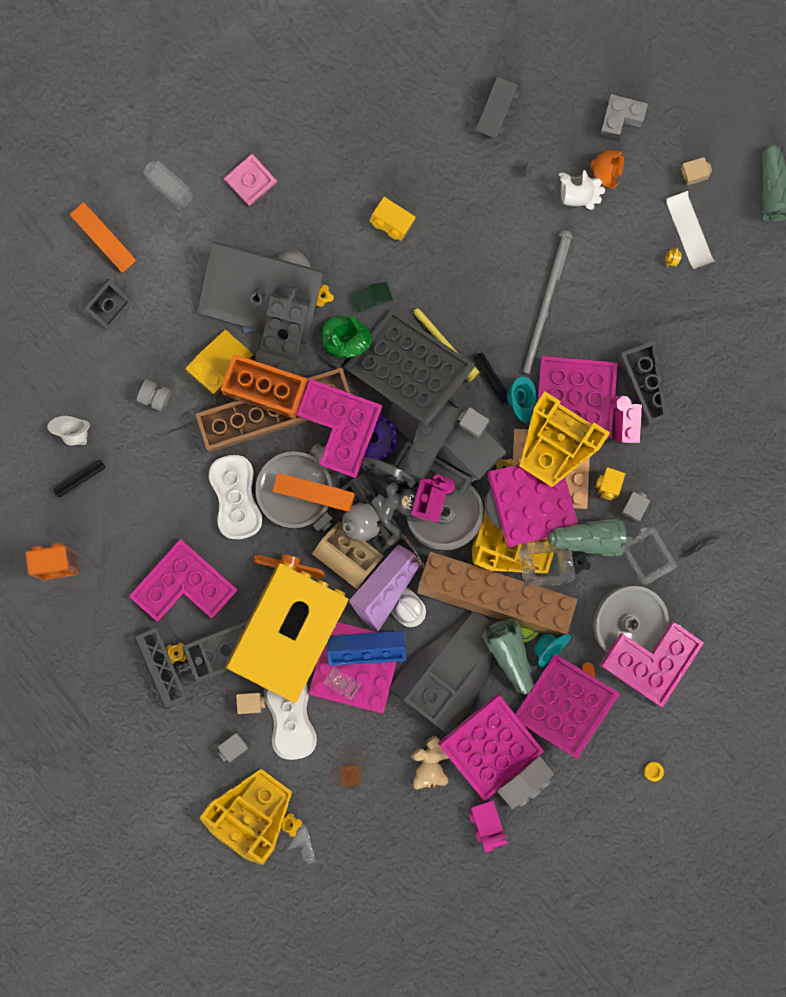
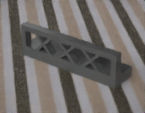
M364 474L352 479L341 488L347 491L351 487L354 491L355 496L352 505L362 502L363 504L368 503L373 507L371 502L378 496ZM392 518V519H391V522H392L397 528H399L398 525L396 524V522L394 521V519ZM377 521V527L380 526V530L377 536L371 538L381 554L394 544L383 546L380 542V536H383L386 540L393 533L386 529L382 522ZM401 530L400 538L397 540L396 543L404 539V534Z
M157 628L135 636L134 639L164 709L186 700L185 692ZM154 633L157 639L155 648L147 645L144 637ZM155 651L164 655L163 665L154 662L153 656ZM163 669L172 673L173 677L170 683L162 680L160 675ZM170 687L178 689L182 697L171 701L168 695Z

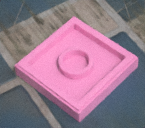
M253 154L247 157L224 178L249 207L277 183V180Z

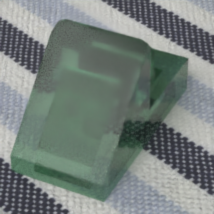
M387 282L370 284L369 288L351 294L357 313L393 301Z

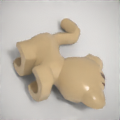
M437 736L430 737L424 743L426 748H428L426 751L417 749L411 755L413 760L422 761V764L416 769V777L413 780V787L416 790L423 787L432 788L448 784L447 775L443 773V769L438 762L449 757L437 744L441 741Z

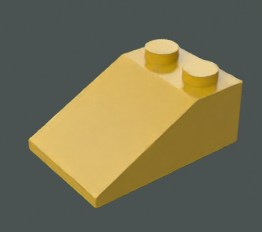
M224 330L186 367V370L216 397L221 392V387L233 355L251 359L254 354L227 330Z

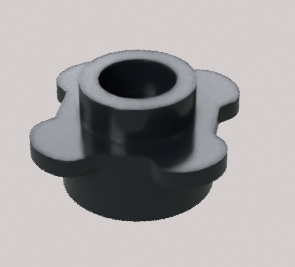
M585 552L569 557V562L572 563L575 574L580 573L584 569L589 570L591 567Z

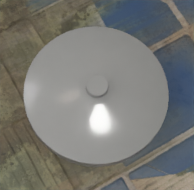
M285 452L269 460L260 471L256 482V498L264 515L273 523L285 528H303L318 521L328 510L329 507L272 491L277 473L332 487L328 471L325 469L320 470L317 467L315 457L303 452Z
M472 485L469 486L464 496L454 493L446 494L439 523L421 519L414 522L407 518L409 528L415 538L427 547L437 550H451L461 547L471 541L481 528L484 517L482 500Z
M626 585L611 591L599 604L594 617V634L599 646L606 654L620 633H623L651 653L669 626L668 611L662 599L653 591L637 585Z

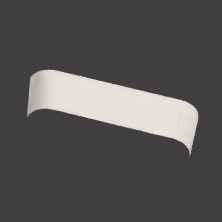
M688 191L667 198L669 211L692 268L696 269L715 262L689 200Z

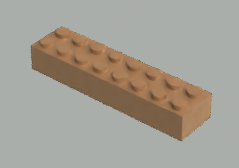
M342 368L307 378L308 383L312 379L350 393ZM240 400L195 414L208 453L310 421L299 416L293 419Z
M431 551L417 591L418 594L501 621L512 619L514 623L516 619L523 628L542 634H552L557 638L567 635L578 600Z

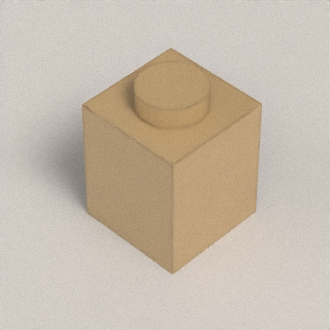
M705 157L683 163L681 166L686 186L707 180L710 173H712L710 163L706 162Z
M261 693L236 695L238 714L262 713V708H265V697H261Z

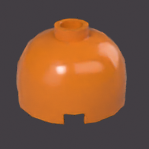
M606 150L601 152L596 160H592L591 171H593L594 178L596 177L602 181L601 186L611 189L617 187L619 181H616L618 174L622 175L624 156L621 155L622 151Z

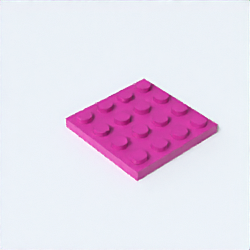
M542 356L538 401L544 391L561 401L560 404L579 417L591 424L596 423L610 432L606 439H611L614 408L610 406V403H613L610 400L612 397H615L618 363Z
M520 465L487 473L507 548L546 539L553 529L563 528L568 525H578L565 477L551 487L519 467Z
M337 622L330 636L379 632ZM326 643L315 667L309 695L384 714L397 662L329 666Z
M555 654L515 715L526 728L575 759H578L620 694Z
M496 694L437 743L484 801L544 752L499 694Z

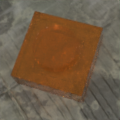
M360 765L340 767L342 787L361 785Z

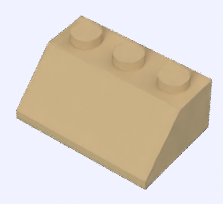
M340 521L325 535L312 553L356 589L364 583L384 557L366 541L351 539L345 533Z

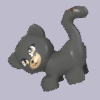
M392 482L385 489L387 493L385 497L379 494L371 502L379 517V521L384 524L386 529L393 533L391 537L386 539L388 545L396 543L400 538V529L391 522L396 509L401 514L406 515L411 521L416 522L419 519L411 515L418 487L413 489L406 488L401 493H397L398 486L395 482Z

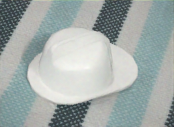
M60 416L48 423L49 432L61 436L65 444L69 446L87 444V430L90 427L88 421L71 416Z
M406 587L390 613L404 626L415 627L425 619L426 608L418 596Z

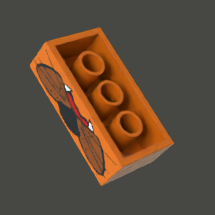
M234 354L222 384L221 392L225 396L296 419L308 386L307 378Z
M62 543L50 545L51 548L48 549L43 548V546L32 547L31 551L26 552L29 576L40 580L80 575L77 552L68 548V546L62 545Z

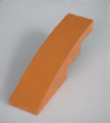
M84 202L69 214L121 273L136 261Z
M277 473L272 490L275 493L343 511L351 509L355 496L353 492Z

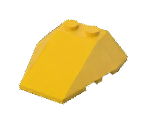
M544 391L533 410L519 467L553 487L596 453L610 432L596 423L591 424L562 406L560 404L561 401Z
M485 510L481 528L476 534L471 548L473 564L487 570L543 574L548 573L555 551L552 544H549L548 538L507 548L503 531L489 521Z
M260 769L239 785L212 801L200 816V820L212 835L240 856L263 865L275 848L292 791Z

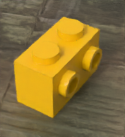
M383 197L369 222L377 229L387 232L391 238L402 241L416 217L386 197Z
M606 468L603 475L598 477L595 488H598L597 494L601 495L600 498L609 501L616 499L619 496L626 473Z

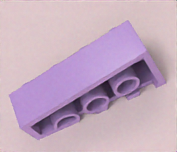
M397 545L349 600L363 623L377 631L380 630L421 565L413 552Z

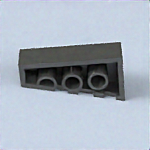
M656 340L622 352L616 357L634 403L642 404L641 420L645 428L660 423L667 418L665 398L661 385L662 378L658 365L659 359L656 352Z

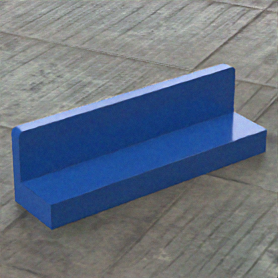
M404 631L330 636L327 641L329 666L406 661Z

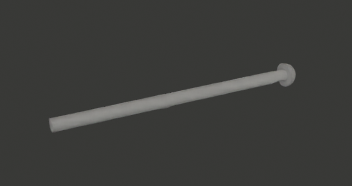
M563 230L558 235L561 237V241L522 372L527 375L530 374L544 322L549 313L548 308L555 284L560 279L570 241L573 238L568 230Z

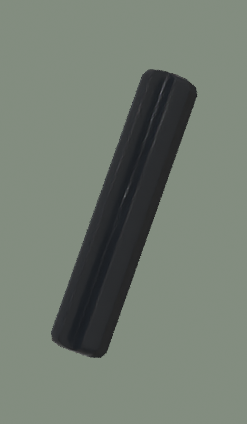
M484 353L477 354L474 359L502 404L507 403V391Z
M98 460L55 487L54 492L57 497H62L106 468L104 463Z

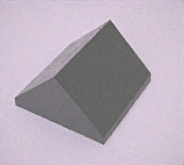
M107 279L83 306V309L104 328L109 330L133 301Z

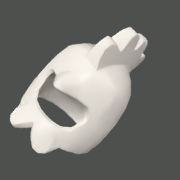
M583 170L580 177H571L566 173H559L560 181L562 182V204L568 206L585 205L588 209L592 210L594 209V203L602 201L600 194L605 193V188L601 186L602 181L596 177L591 179L585 170Z

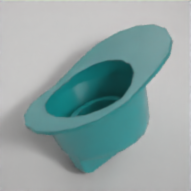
M519 377L508 389L507 401L513 407L516 416L521 421L527 423L531 422L533 410L537 404L536 390L529 378Z
M552 634L542 635L535 646V654L539 658L538 665L540 667L548 666L555 654L559 656L562 649L570 641L571 635L567 634L559 638Z

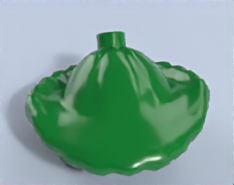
M352 316L331 317L321 328L323 346L329 354L336 357L350 358L361 355L370 347L372 341L369 329Z

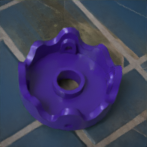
M380 414L373 433L378 435L379 439L373 444L369 442L364 458L382 461L391 455L395 449L397 434L393 423Z

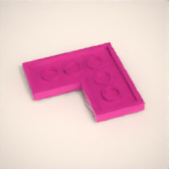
M310 379L297 416L332 428L319 465L356 478L383 405Z
M180 539L129 597L157 622L164 617L183 594L213 619L238 590Z
M671 621L651 653L623 633H620L600 666L663 708L704 642Z

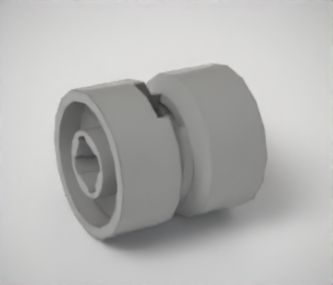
M146 379L138 393L137 402L146 406L151 404L153 409L162 412L169 401L172 390L162 385L157 387V383Z

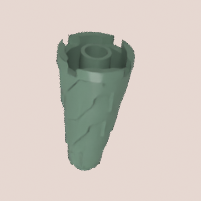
M769 145L762 154V217L766 221H768V217H771L772 221L786 220V164L781 149L777 145Z
M620 518L601 519V521L553 529L548 534V542L552 544L553 548L568 549V551H584L585 553L602 554V556H621L625 550V547H621V543H626V530L623 521L619 520Z
M512 619L499 621L489 626L491 630L489 633L486 630L483 632L484 642L490 653H493L516 691L522 695L529 694L534 684L522 639L521 626L516 619L514 623Z

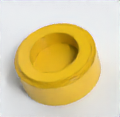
M650 762L644 768V775L650 781H659L664 775V769L661 764Z

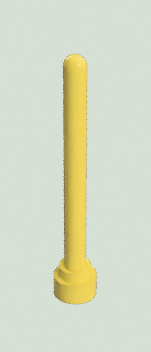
M418 308L415 309L414 315L433 337L456 351L423 312ZM476 367L466 377L468 382L479 375L480 372Z

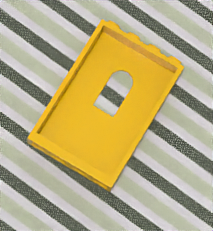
M284 562L283 564H277L225 668L296 703L349 599L344 597L346 593L336 588L333 591L327 588L329 584L319 579L315 582L310 579V574L304 571L298 573L293 570V565ZM297 601H303L309 607V614L294 641L278 633L292 604Z

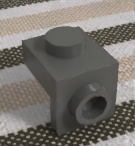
M325 513L318 521L311 525L318 533L320 531L325 532L332 525L330 522L333 519L328 513Z

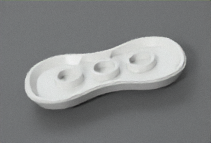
M229 455L221 457L214 461L209 469V480L219 499L218 527L227 538H248L256 534L262 525L261 511L252 496L253 468L251 463L243 456Z
M305 684L296 703L265 688V702L274 720L272 746L276 754L288 760L301 759L310 755L316 747L317 736L307 716L309 697L307 684Z

